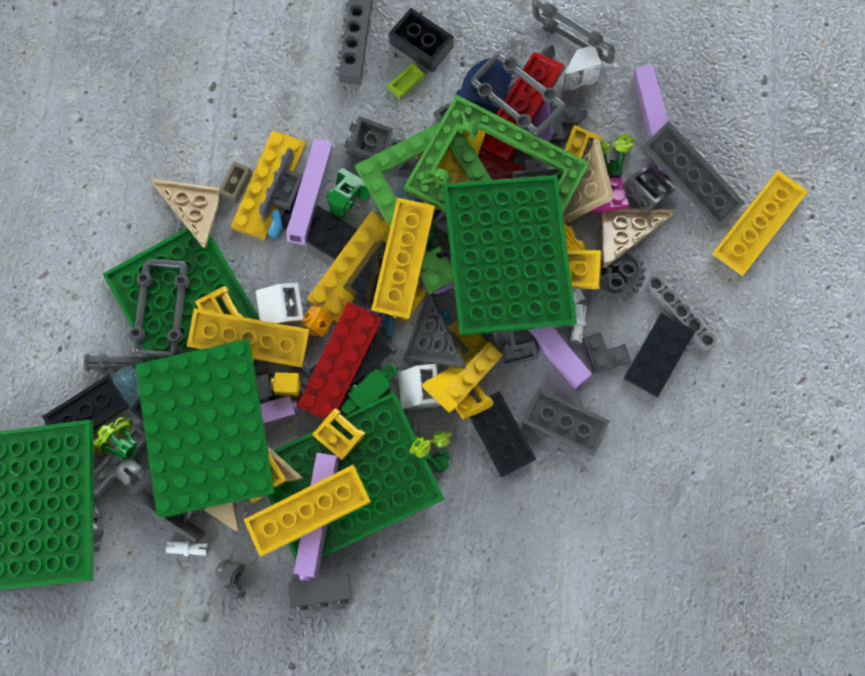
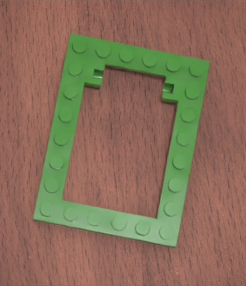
M456 95L403 188L404 191L446 212L443 184L450 183L452 177L447 171L437 168L457 132L463 134L465 130L470 133L469 138L474 140L480 129L563 172L558 182L562 215L589 163Z
M440 122L355 165V169L389 227H391L397 199L382 174L423 154ZM457 132L449 148L469 182L492 180L464 133ZM440 247L430 252L425 249L419 278L429 295L454 282L452 263L446 257H442V249Z

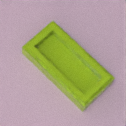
M411 63L387 85V89L398 99H402L425 78V73L414 63Z

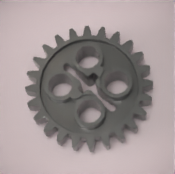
M632 249L625 252L616 259L617 262H612L606 268L601 264V271L606 275L600 276V288L595 289L594 296L600 293L601 300L606 296L608 297V302L615 298L616 303H618L620 297L623 301H626L627 295L633 298V292H639L638 287H642V280L645 279L643 273H645L646 268L641 267L644 261H638L640 254L634 256L635 250ZM601 250V262H603V251ZM629 269L632 274H626L623 270ZM617 282L620 287H613L611 283Z

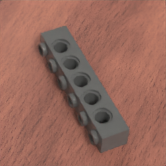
M373 0L346 1L345 11L347 12V17L343 19L345 33H341L343 47L342 49L339 48L338 59L341 60L340 65L337 64L336 75L339 76L340 83L360 85L362 83Z

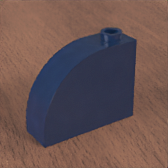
M488 58L475 64L468 71L462 88L458 87L456 95L496 115L500 107L490 99H481L478 90L471 84L473 75L490 59ZM497 61L479 82L481 84H490L493 93L505 101L512 74L506 73L503 64Z

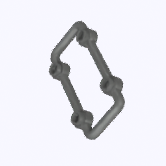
M532 0L533 16L544 25L543 29L547 33L557 32L581 48L592 46L596 48L601 60L608 64L614 62L615 47L612 43L605 40L600 33L587 29L559 12L550 3ZM555 17L586 36L589 40L587 42L561 27L552 18ZM601 45L602 47H604L605 49H607V50H608V55L605 54V53L603 52V50H602L601 48H599L598 46Z
M502 54L493 55L471 79V84L478 90L481 99H490L516 120L518 127L534 135L542 134L565 110V103L558 98L557 91L554 88H545L519 68L517 60L513 57L507 58ZM497 61L503 64L506 73H515L541 93L546 104H555L557 106L538 128L532 124L529 115H520L496 96L490 84H481L479 82Z
M149 259L144 263L142 273L137 276V283L140 286L135 327L129 332V337L133 341L132 353L136 357L155 359L170 357L178 345L184 341V335L180 331L185 291L191 286V281L187 277L188 266L185 262ZM151 267L180 268V275L174 280L178 292L173 329L167 335V339L171 343L169 352L140 350V343L146 338V333L142 327L147 290L153 284V278L150 275Z

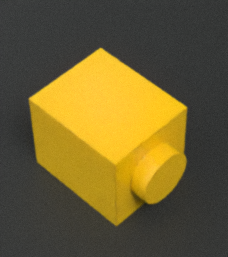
M275 372V378L271 379V390H274L276 396L299 397L301 381L299 373Z

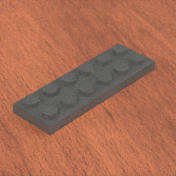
M670 121L666 122L641 147L717 229L745 203Z

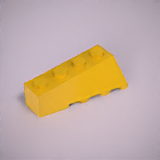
M488 342L481 350L464 359L465 369L450 367L424 382L421 386L448 412H451L497 363L503 354Z

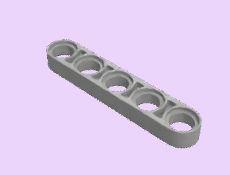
M651 276L647 283V288L651 294L678 322L688 327L691 322L698 323L700 328L698 331H695L692 339L703 350L712 349L717 342L715 334L662 276ZM653 280L660 281L661 287L659 289L652 287L651 282ZM671 294L674 297V301L671 303L666 302L664 295ZM678 308H684L687 312V315L684 317L678 316L676 310ZM709 336L712 339V344L705 345L702 342V338Z

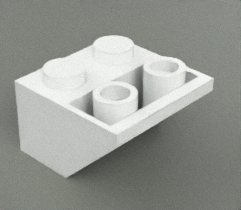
M588 46L576 50L565 73L563 91H572L579 86L592 85L598 81L602 63L596 48Z
M298 283L278 284L256 290L259 320L288 326H298L303 321Z
M436 364L414 366L398 372L400 401L403 411L440 407V404L421 386V384L437 375Z

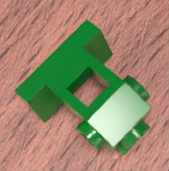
M341 168L337 174V186L334 189H330L326 196L329 213H335L339 219L341 217L345 219L347 211L352 209L354 205L353 200L356 197L367 202L371 194L361 178Z

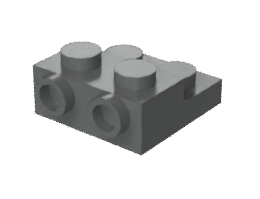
M359 116L355 121L351 122L349 131L352 134L351 137H347L344 145L347 148L346 153L363 160L388 149L393 129Z
M652 163L630 176L623 185L625 192L629 196H633L638 201L639 207L646 209L648 212L657 207L676 190Z

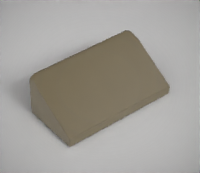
M234 161L218 194L237 204L252 175L251 168Z

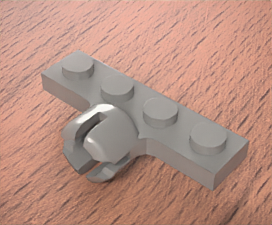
M136 425L129 432L132 439L137 442L135 455L130 459L125 458L122 460L119 456L110 453L93 472V496L97 499L116 479H119L128 487L138 483L132 478L133 475L142 479L144 470L134 459L147 443L145 433Z

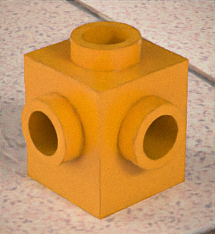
M311 305L309 310L303 315V321L299 325L310 330L309 336L323 337L328 332L334 317L321 307Z

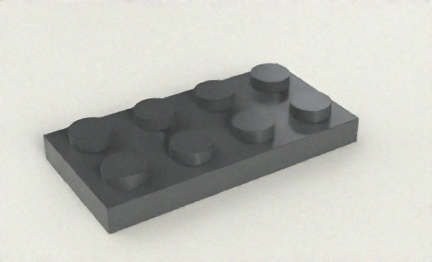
M538 388L522 424L594 457L610 420Z

